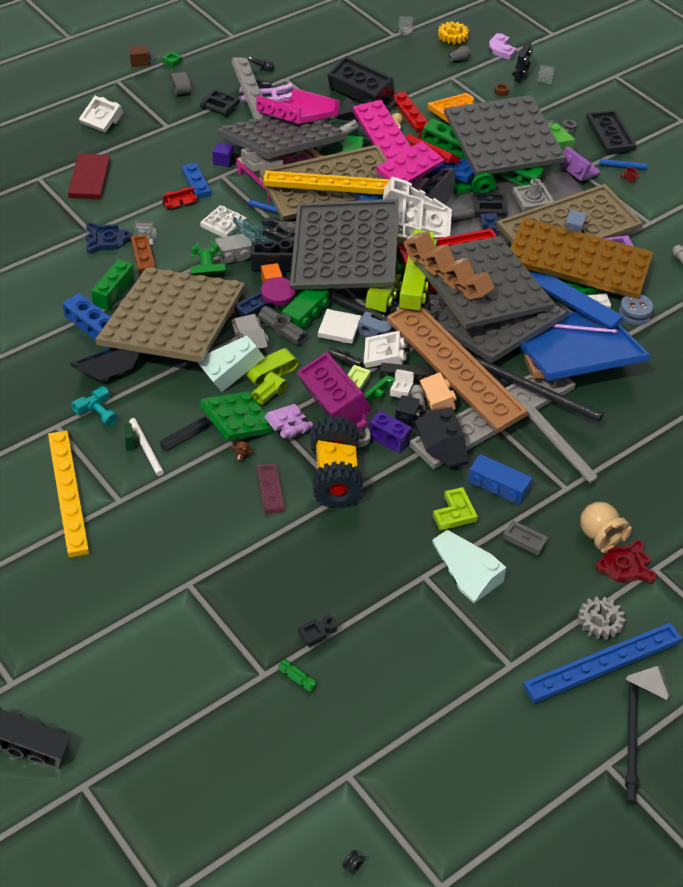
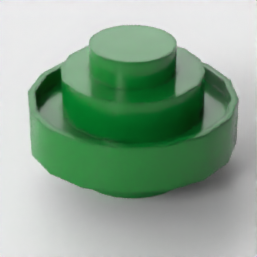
M480 173L473 178L471 186L474 192L491 193L495 188L496 182L491 174Z

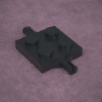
M530 41L525 42L518 54L517 64L512 72L516 82H520L530 68L531 61H529V58L533 52L532 42Z

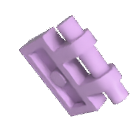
M296 404L267 412L264 417L275 431L282 430L280 432L282 438H291L296 436L297 433H306L313 426L311 421H304L306 417Z

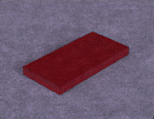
M78 153L68 190L69 198L101 199L110 163V155Z

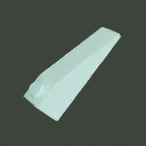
M449 530L444 531L432 540L441 559L447 564L449 573L455 578L458 589L473 603L479 601L504 582L506 567L492 554Z

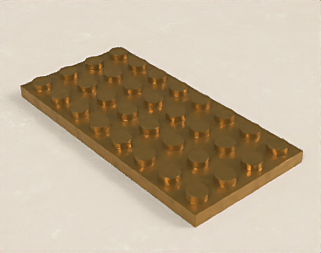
M524 217L510 247L528 270L639 299L653 255V251L637 248Z

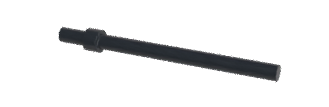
M634 683L629 684L627 775H625L628 804L636 803V788L639 787V777L636 775L638 685Z

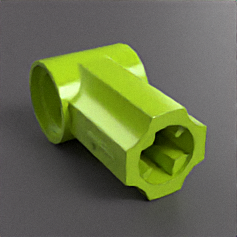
M270 372L266 375L264 382L251 392V396L259 405L264 404L276 393L278 395L283 394L287 389L288 381L276 373Z

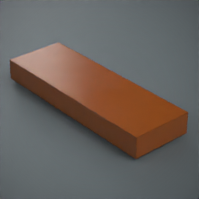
M148 235L132 236L131 243L139 274L143 273L146 267L156 268Z

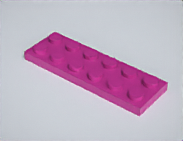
M382 100L353 106V113L373 145L380 147L387 161L411 148Z

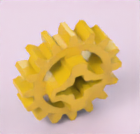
M451 21L449 23L446 22V25L441 24L439 26L438 36L439 39H443V42L461 44V41L465 42L468 39L469 29L464 24Z

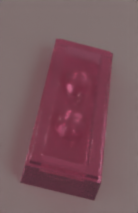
M276 463L256 465L265 514L285 512Z

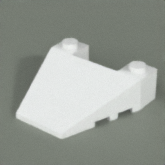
M395 177L390 178L384 187L383 199H399L400 202L398 245H403L404 241L411 238L414 229L434 232V239L450 236L451 208L435 198L432 200L427 197L424 191L416 190L408 181Z

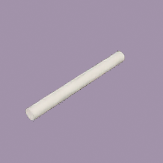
M135 418L130 419L129 423H132V429L136 431L137 439L156 475H163L164 471Z

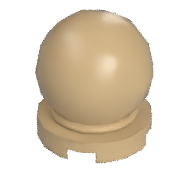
M594 502L588 505L581 514L580 526L584 534L594 540L595 547L602 553H607L610 548L615 547L621 540L625 542L631 533L632 527L629 525V522L624 518H620L617 510L607 502Z

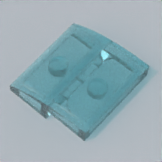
M233 217L236 227L249 239L255 242L272 240L262 235L264 228Z

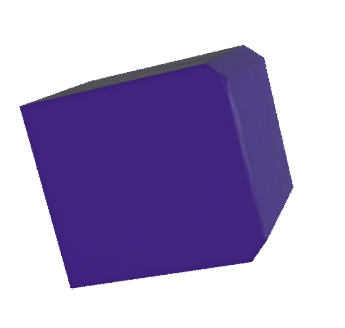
M217 143L212 151L213 165L229 167L234 159V146Z

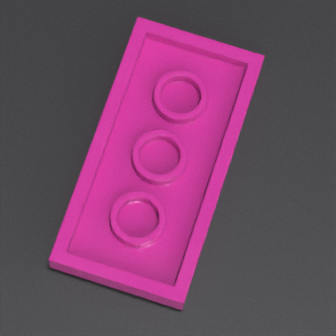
M421 141L377 166L376 172L384 179L395 177L412 183L443 165L444 159Z

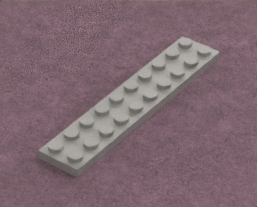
M531 374L524 377L561 395H565L575 389V383L568 377L549 381L546 378L533 379ZM514 383L505 388L519 403L523 399H527L537 410L553 402ZM472 407L456 415L465 436L467 450L497 434ZM420 436L410 441V447L433 469L445 463L426 452Z

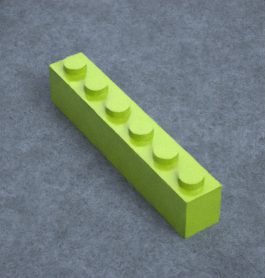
M414 229L413 236L426 231ZM429 231L436 247L437 239H434V232ZM409 255L400 292L399 308L420 311L421 304H425L429 280L417 264L409 258Z

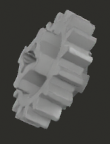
M595 597L594 601L587 599L586 604L582 603L581 609H579L578 624L583 625L582 631H589L588 636L595 634L598 640L600 636H603L605 640H608L609 635L615 638L617 633H621L625 622L623 618L624 612L620 611L621 606H614V600L607 602L606 597H603L602 600Z

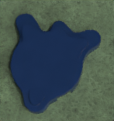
M89 222L86 224V230L90 232V234L86 235V241L88 242L86 251L93 253L98 250H116L131 240L132 233L125 229H118V225H97Z

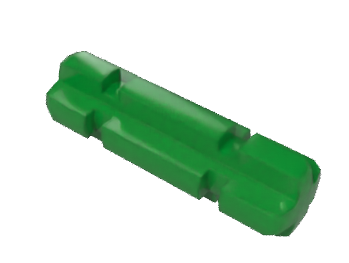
M284 659L279 664V671L288 674L287 676L299 685H304L303 688L311 692L317 686V681L311 676L307 677L308 674L297 666H291L292 663Z

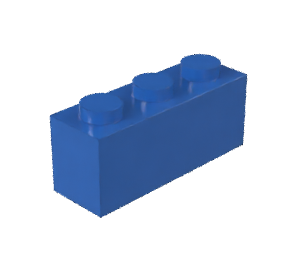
M480 454L469 469L468 482L492 494L501 496L510 502L521 505L530 491L533 477Z

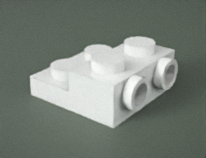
M94 96L79 118V121L82 124L106 133L112 123H117L123 111L118 103L110 102L104 97Z
M400 331L366 338L364 365L366 368L378 366L381 363L403 365V361L406 360L404 348H407V341L401 336Z

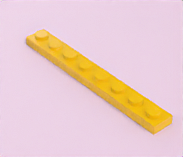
M265 171L263 186L384 195V187L390 179Z
M68 432L49 433L68 557L89 554Z

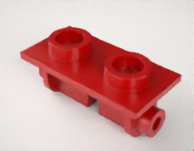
M185 187L180 191L167 192L163 195L162 204H165V208L170 210L181 207L180 201H182L184 206L194 204L197 201V196L193 195L195 188Z

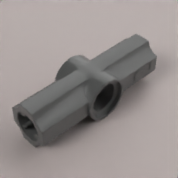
M267 306L263 307L258 314L259 320L273 328L275 335L278 337H286L296 345L303 344L307 338V332L292 323L287 314H279Z

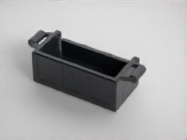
M347 56L327 74L331 91L338 90L363 103L382 100L384 105H386L390 101L386 106L388 111L397 104L396 100L392 98L395 95L392 77Z

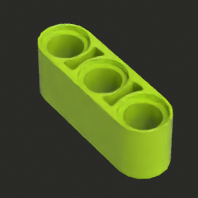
M284 348L266 356L246 372L245 375L255 386L259 387L264 382L268 373L274 372L281 377L295 370L299 361L288 349Z

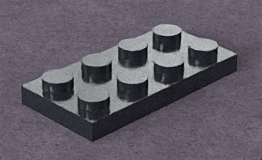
M616 110L587 113L586 119L607 154L636 150L637 145Z

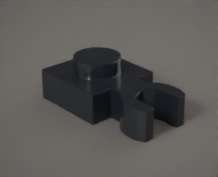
M327 615L320 623L317 619H314L299 626L298 634L309 648L327 639V633L336 632L338 624L328 625V623L332 622V616Z

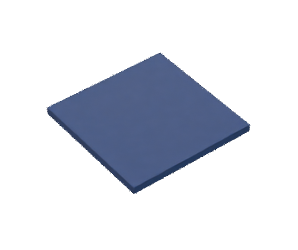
M578 311L567 313L566 318L556 323L560 325L607 329ZM620 324L614 328L617 330V333L550 327L529 341L522 342L521 346H519L531 359L536 368L541 371L547 381L650 361V354Z

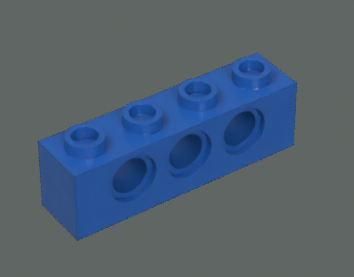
M80 293L62 303L64 316L95 341L111 318L99 306H95L87 297L82 296Z

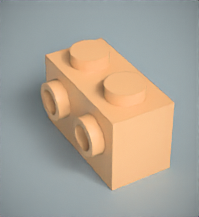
M441 372L420 380L431 409L439 407H452L453 410L456 409L454 401H457L454 391H449L451 388L448 380L443 378Z

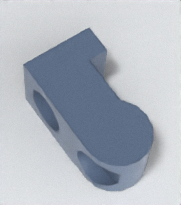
M366 311L358 321L357 333L366 337L391 333V325L387 321L373 318L372 313Z

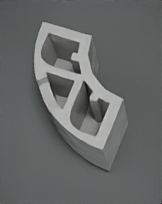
M255 314L232 320L237 339L248 336L258 349L268 347V335L261 329L259 318H256Z

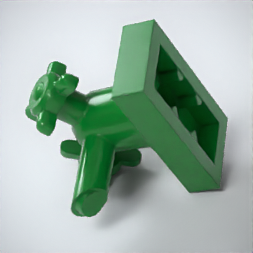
M211 241L212 248L204 250L198 248L200 243H196L192 247L190 257L193 258L195 254L200 256V266H190L191 275H225V264H214L213 254L218 253L219 256L222 255L221 249L217 244Z

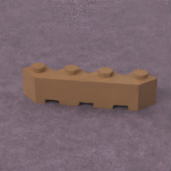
M429 231L415 234L403 242L411 260L423 264L424 269L434 276L442 277L444 283L453 289H459L467 299L483 297L494 289L488 272L474 274L468 258L455 261L449 245L435 247Z

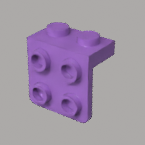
M566 147L563 152L566 160L558 164L564 170L573 174L576 179L583 181L599 175L600 170L572 148Z

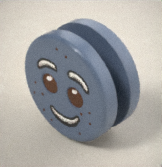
M641 294L639 299L625 296L621 301L619 314L623 316V321L626 323L643 325L651 318L653 303L648 297Z

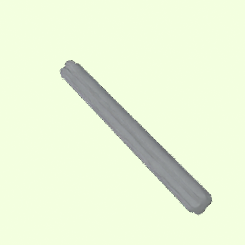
M523 399L520 404L528 410V417L590 484L596 481L598 478L596 473L527 399Z

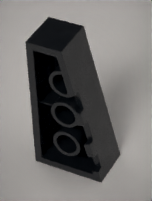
M285 238L280 242L271 240L251 243V270L261 271L262 265L278 263L280 271H291L294 240Z
M0 707V750L6 751L12 758L19 759L26 756L32 763L59 769L71 735L62 729L50 728L40 721H31L19 713H10L2 710Z

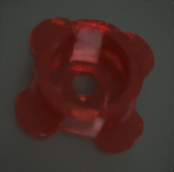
M627 167L625 172L621 173V177L630 182H634L640 176L637 173V169L633 167Z

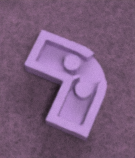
M496 33L489 42V48L493 50L492 54L510 60L516 53V48L507 45L510 37Z

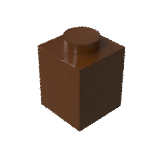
M147 45L129 46L131 67L149 66L148 60H151V53L147 51Z

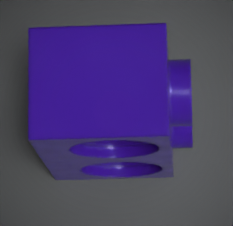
M379 411L369 422L370 438L398 454L410 444L412 427Z

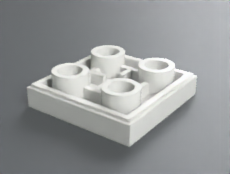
M220 205L200 222V227L221 237H227L247 222V218Z
M327 309L318 331V337L352 344L361 316Z

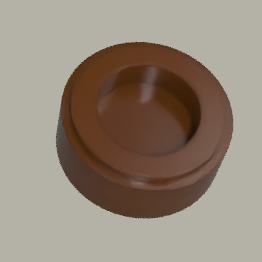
M499 83L495 85L494 93L498 96H507L509 94V86Z

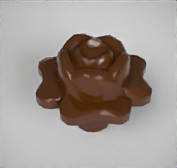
M237 441L236 445H231V449L237 454L235 460L243 461L244 456L253 454V451L250 450V445L246 442Z

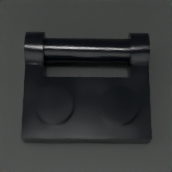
M213 89L201 100L200 108L210 109L222 114L224 117H228L230 112L240 103V98Z
M473 192L475 217L487 213H496L497 215H502V217H507L506 193Z

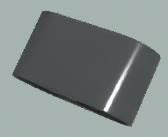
M186 72L170 74L171 84L176 96L191 93V85Z

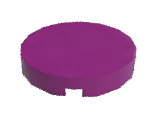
M271 278L265 281L261 287V296L269 304L272 302L274 305H285L290 303L296 295V290H291L290 280L286 278Z

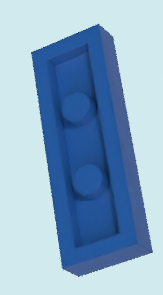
M190 163L181 166L182 173L189 187L195 188L193 195H196L197 199L211 196V190L198 164Z

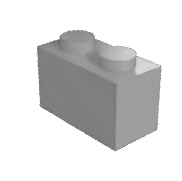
M248 233L215 239V244L220 247L222 253L221 256L216 253L220 264L251 259L252 242Z

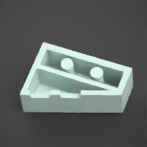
M245 336L207 353L202 363L198 362V364L220 391L223 392L265 357L251 339Z

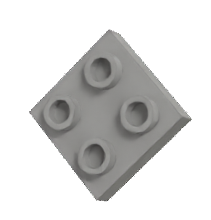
M532 179L530 185L513 187L512 190L523 212L554 202L545 185L539 179H535V181Z

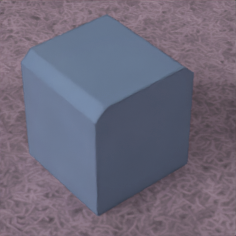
M570 210L565 228L582 232L587 214Z

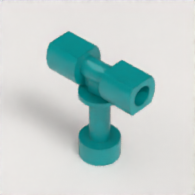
M104 386L92 391V396L88 398L82 396L72 402V409L77 415L87 410L97 411L102 416L101 421L108 427L114 425L118 420V415L113 410H106L102 406V402L110 399L109 391Z

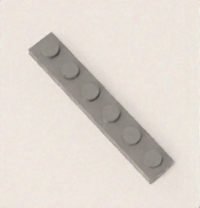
M233 57L232 65L253 118L262 119L263 116H270L256 111L257 95H262L247 58Z

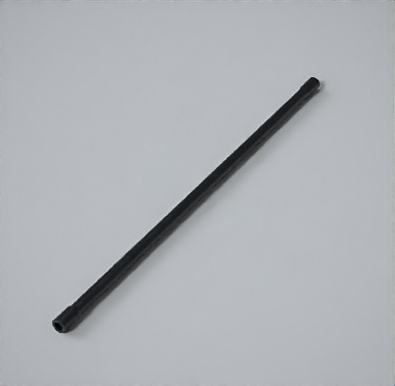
M329 290V299L362 315L367 311L372 313L373 318L387 321V316ZM472 355L488 372L574 410L598 423L603 418L604 413L595 408L583 405Z

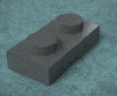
M513 520L503 533L502 538L538 556L548 542L547 536Z

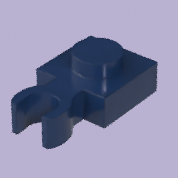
M480 214L482 230L492 228L497 236V214Z

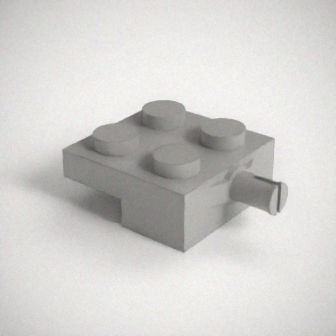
M248 148L241 149V161L255 173H259V170L283 165V160L279 157L267 159L256 154V152L250 151Z

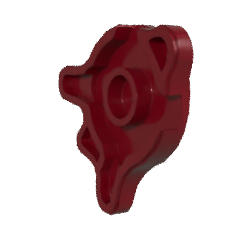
M639 539L634 540L628 546L610 548L603 558L596 563V569L600 573L621 583H630L636 580L654 583L657 578V574L654 571L645 567L650 564L651 559L643 552L644 542Z

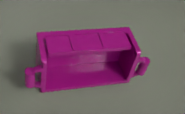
M328 352L297 372L305 389L328 417L333 416V418H337V416H341V419L347 417L349 422L351 420L354 421L358 431L368 424L366 414L371 412V408L364 394Z

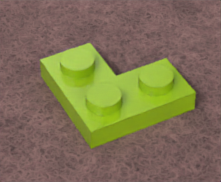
M463 487L445 491L444 498L449 507L433 511L434 520L440 531L477 522L478 518Z

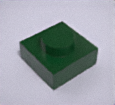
M132 423L124 424L126 451L134 450V442H137V433L132 431Z

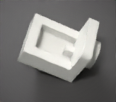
M397 369L395 381L390 389V396L399 399L402 395L409 396L414 386V372Z

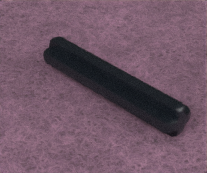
M202 417L160 440L161 448L168 450L210 426L209 419Z

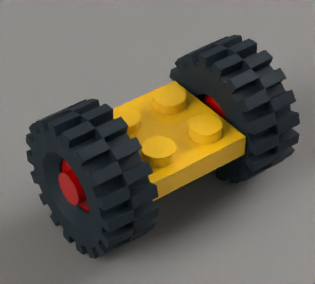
M329 416L327 420L324 417L321 419V422H315V426H312L310 431L311 450L315 456L317 455L318 472H314L313 493L316 501L320 502L323 506L327 504L328 508H332V506H336V508L344 506L345 508L348 507V504L354 505L355 500L359 501L361 499L360 496H363L362 473L360 470L358 471L356 458L357 450H359L358 427L354 424V421L351 420L349 422L347 417L341 419V416H337V418Z

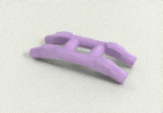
M289 83L277 88L259 90L262 97L264 94H271L272 97L266 98L281 101L291 99L292 92L279 96L277 94H283L293 89V87ZM242 87L239 89L240 93H243ZM245 95L241 97L243 102H247Z

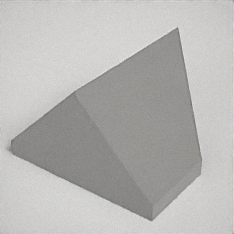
M662 664L628 675L626 680L666 700L671 695Z

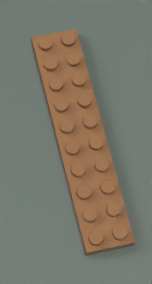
M422 306L420 311L401 308L387 316V322L396 331H400L401 336L437 373L441 372L443 378L448 380L450 386L496 433L527 416L528 410Z

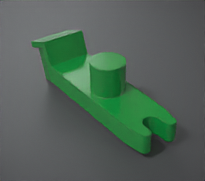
M386 375L385 378L364 393L367 402L369 403L375 397L383 399L385 396L384 390L387 387H392L395 376Z

